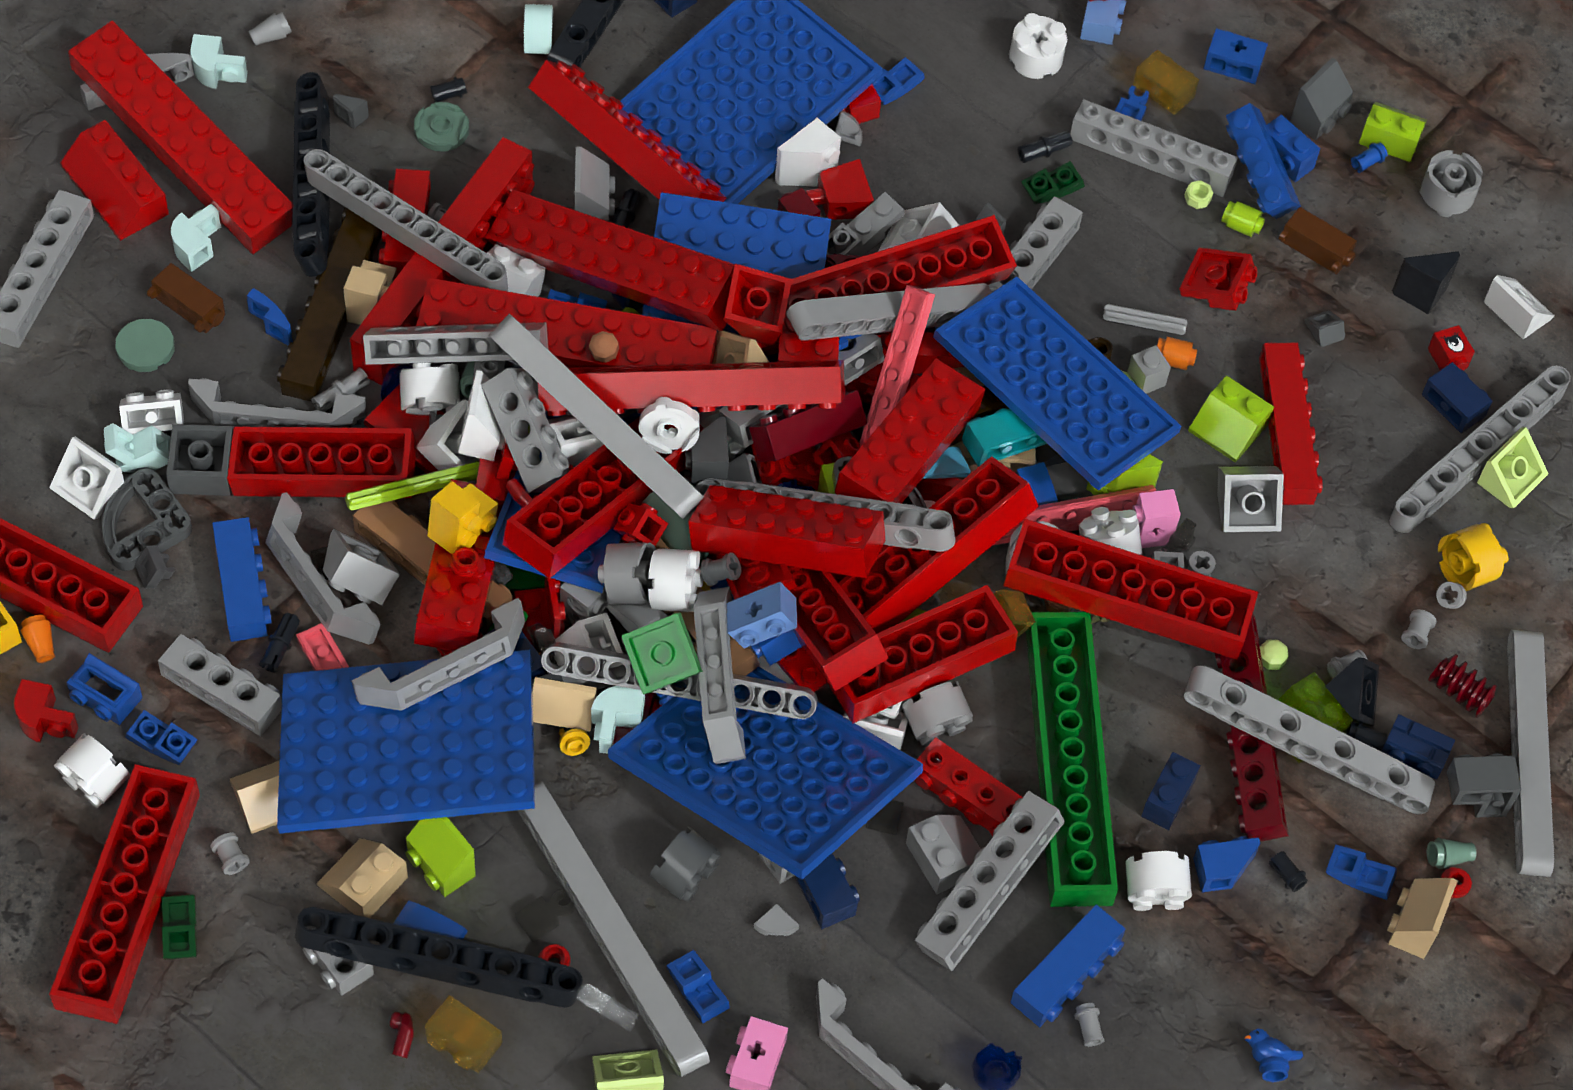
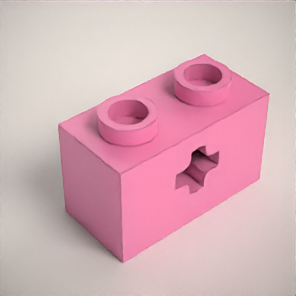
M1174 489L1139 493L1137 503L1133 505L1132 510L1136 511L1139 521L1142 548L1171 545L1181 515Z
M752 1016L747 1027L741 1026L736 1040V1044L740 1045L737 1056L731 1054L726 1069V1074L730 1075L729 1087L738 1090H770L786 1043L787 1027ZM754 1053L760 1054L757 1060L751 1058L754 1056Z

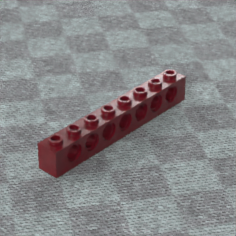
M1253 613L1238 659L1236 660L1215 653L1218 668H1222L1224 675L1267 695L1257 623ZM1246 666L1242 671L1234 672L1238 667ZM1230 725L1231 731L1226 734L1230 750L1234 749L1235 759H1231L1230 763L1234 778L1238 777L1239 786L1234 787L1237 804L1242 805L1243 814L1238 815L1241 832L1247 833L1249 839L1259 838L1260 842L1289 836L1275 747ZM1258 747L1254 753L1246 754L1248 749ZM1262 775L1259 780L1255 782L1250 781L1253 776ZM1262 802L1266 803V805L1262 809H1254V807L1257 804Z

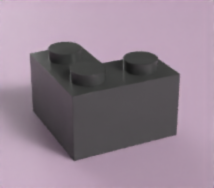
M1469 754L1460 755L1453 758L1447 770L1452 804H1473L1476 818L1506 817L1521 791L1515 756H1504L1503 754H1491L1487 757H1474Z

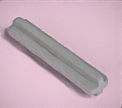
M1106 304L1103 312V319L1107 321L1179 335L1185 334L1187 328V319L1134 308Z

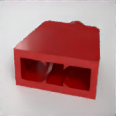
M860 159L821 171L818 176L817 189L805 191L816 206L823 205L826 218L831 220L854 219L874 202Z

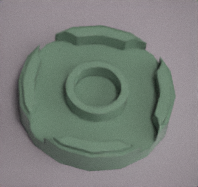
M435 102L426 109L423 107L414 118V134L418 142L425 148L433 151H449L456 149L467 139L469 135V119L459 106L449 102Z
M138 319L128 323L119 331L116 337L115 349L118 358L128 369L137 372H152L157 370L158 366L163 363L165 365L171 360L174 354L175 342L170 329L162 322L153 319Z

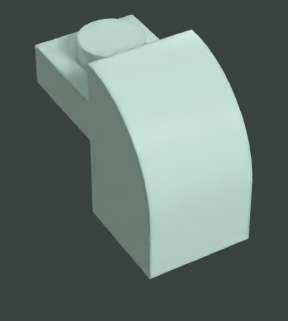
M525 4L524 53H550L552 48L553 5Z
M193 35L190 53L193 71L200 83L215 89L217 88L218 80L246 83L247 67L244 56L224 55L222 39L219 36Z
M212 204L195 212L190 219L181 212L174 219L171 226L175 255L191 272L214 257L211 239L208 236L221 228L219 210Z
M114 423L104 427L105 452L116 459V465L121 468L122 472L135 473L143 468L155 471L168 464L171 437L152 425L135 434L127 432Z
M613 686L602 691L595 698L591 707L592 724H595L594 740L599 741V753L608 754V749L614 743L616 726L634 729L642 722L645 695L642 694L641 690Z

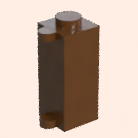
M1301 207L1285 224L1284 230L1278 238L1281 242L1336 275L1344 266L1348 268L1356 257V253L1353 251L1357 240Z
M170 263L151 280L152 286L147 291V296L151 299L156 298L193 324L194 329L198 332L203 331L206 334L210 329L218 326L223 321L225 316L223 299L174 264Z

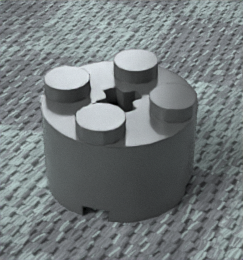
M688 826L686 832L682 830L661 855L663 865L659 867L655 864L650 877L679 900L683 899L689 902L698 891L699 887L697 886L702 880V876L708 879L718 866L717 862L722 854L717 847Z

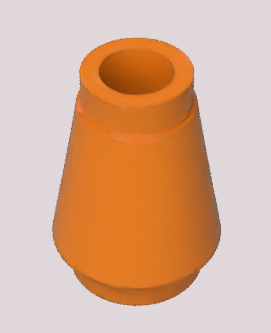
M34 615L23 620L20 632L36 657L37 662L44 663L52 660L55 654L50 621L46 620L44 615Z

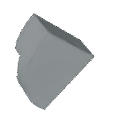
M841 111L835 133L841 137V141L861 146L862 130L859 123L852 115Z
M776 904L754 923V929L767 936L768 934L788 936L799 929V924Z

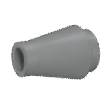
M282 12L277 15L273 13L254 29L249 30L255 46L287 38L286 35L292 32Z

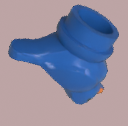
M1255 1029L1244 1037L1252 1047L1253 1058L1259 1063V1071L1262 1073V1078L1265 1081L1279 1082L1285 1080L1290 1069L1288 1062L1303 1058L1302 1051L1291 1050L1280 1040L1270 1037L1263 1029Z

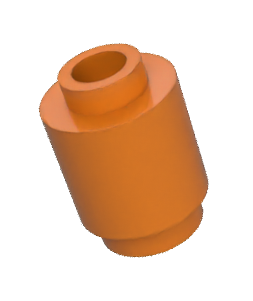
M1168 336L1166 339L1159 337L1157 347L1171 367L1187 370L1188 365L1194 366L1197 349L1192 348L1193 342Z

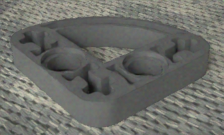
M149 468L140 469L126 478L124 483L111 495L103 514L102 533L106 550L114 566L122 571L136 568L135 563L145 547L148 546L143 543L147 536L156 535L160 538V541L153 546H158L160 553L185 540L192 532L191 519L188 513L160 476ZM146 480V482L151 483L154 492L150 494L148 487L145 484L141 485L142 481ZM136 494L155 521L117 542L116 528L119 516L127 502ZM160 499L170 502V505L163 510L154 507L155 502ZM174 515L176 522L179 525L183 524V527L180 529L176 526L173 527L170 517ZM135 544H139V548L142 552H139L138 547L135 548ZM125 552L130 554L131 557L126 559L124 556L121 557L120 554Z

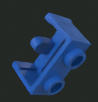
M90 653L84 663L66 682L69 697L80 706L86 704L94 709L95 714L102 720L107 722L111 720L118 725L125 720L143 698L139 683ZM96 675L104 680L109 687L118 689L122 693L113 701L88 686L86 682Z

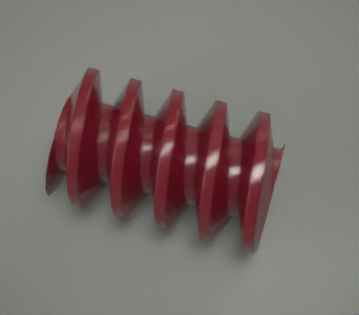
M1457 654L1450 658L1446 657L1431 673L1428 681L1431 682L1439 678L1436 687L1442 689L1448 685L1446 695L1451 697L1458 693L1456 703L1458 704L1468 700L1465 710L1470 712L1477 708L1475 717L1478 718L1495 697L1497 685L1493 684L1485 688L1487 677L1476 681V669L1466 673L1468 664L1466 661L1457 666Z

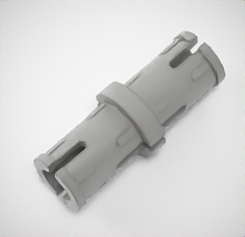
M358 368L340 381L335 380L331 383L330 388L311 399L314 404L313 406L316 410L327 411L334 406L336 394H353L370 384L367 374L363 369Z

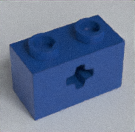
M1216 28L1207 53L1204 70L1256 84L1268 43Z

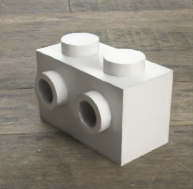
M160 390L154 396H144V393L140 392L130 393L120 401L122 429L131 434H135L151 425L160 431L172 430V424L184 425L181 393H174V390Z

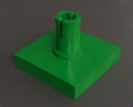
M675 613L621 636L643 695L703 672L681 613Z

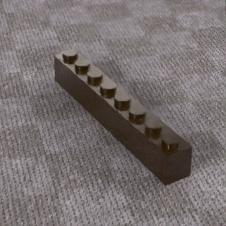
M346 207L342 213L341 228H336L333 235L332 250L328 251L327 268L322 274L316 276L315 292L306 301L304 319H299L296 327V339L294 342L289 343L287 349L285 366L281 365L278 370L277 382H280L282 395L312 402L311 399L319 395L348 322L343 288L352 266L361 267L363 260L372 261L382 236L381 229Z

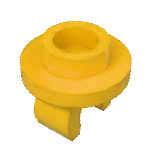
M564 728L559 730V746L564 754L575 756L582 754L588 749L590 738L586 731L571 729L565 732Z

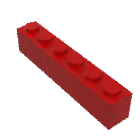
M1264 343L1259 363L1264 399L1274 406L1268 428L1273 464L1284 474L1283 505H1314L1318 493L1322 492L1323 482L1322 477L1317 476L1316 468L1319 465V454L1313 448L1315 428L1310 426L1309 421L1312 415L1311 403L1306 401L1308 380L1303 378L1302 373L1305 366L1304 355L1299 353L1298 343Z

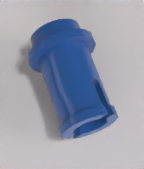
M1380 142L1377 144L1372 143L1369 145V149L1352 157L1351 164L1358 173H1361L1377 162H1384L1385 157L1388 155L1387 149Z

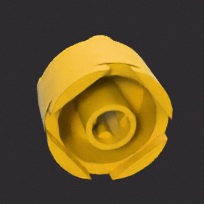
M1487 523L1474 524L1445 535L1438 544V553L1442 552L1443 561L1439 562L1443 575L1448 582L1461 584L1466 591L1497 580L1502 575L1504 564L1508 562L1506 549L1500 546L1497 538L1492 533L1491 527Z

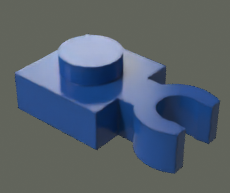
M1132 85L1129 88L1127 99L1121 97L1115 111L1142 121L1146 113L1147 106L1145 105L1148 101L1149 91L1146 90L1143 96H1136L1134 94L1136 86Z

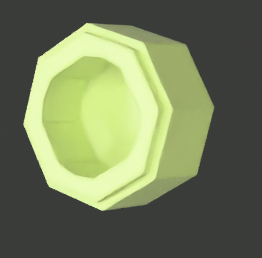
M1201 180L1190 182L1186 188L1184 197L1188 205L1196 209L1205 208L1212 200L1213 191L1209 184Z
M1266 640L1260 646L1262 663L1267 670H1279L1286 664L1289 657L1288 648L1281 641Z

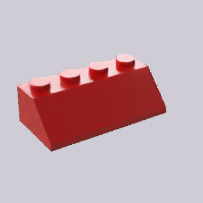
M106 120L81 132L60 162L64 171L83 195L91 200L92 206L120 241L169 215L165 193Z

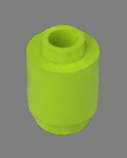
M1230 201L1224 211L1221 222L1226 223V227L1252 237L1254 233H1260L1265 219L1261 217L1262 211L1239 201L1236 203Z

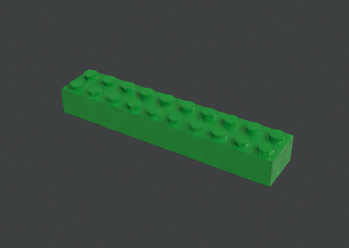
M1030 612L1026 627V640L1040 798L1058 808L1065 821L1045 847L1050 907L1095 906L1096 904L1098 906H1113L1118 892L1091 614L1087 612Z

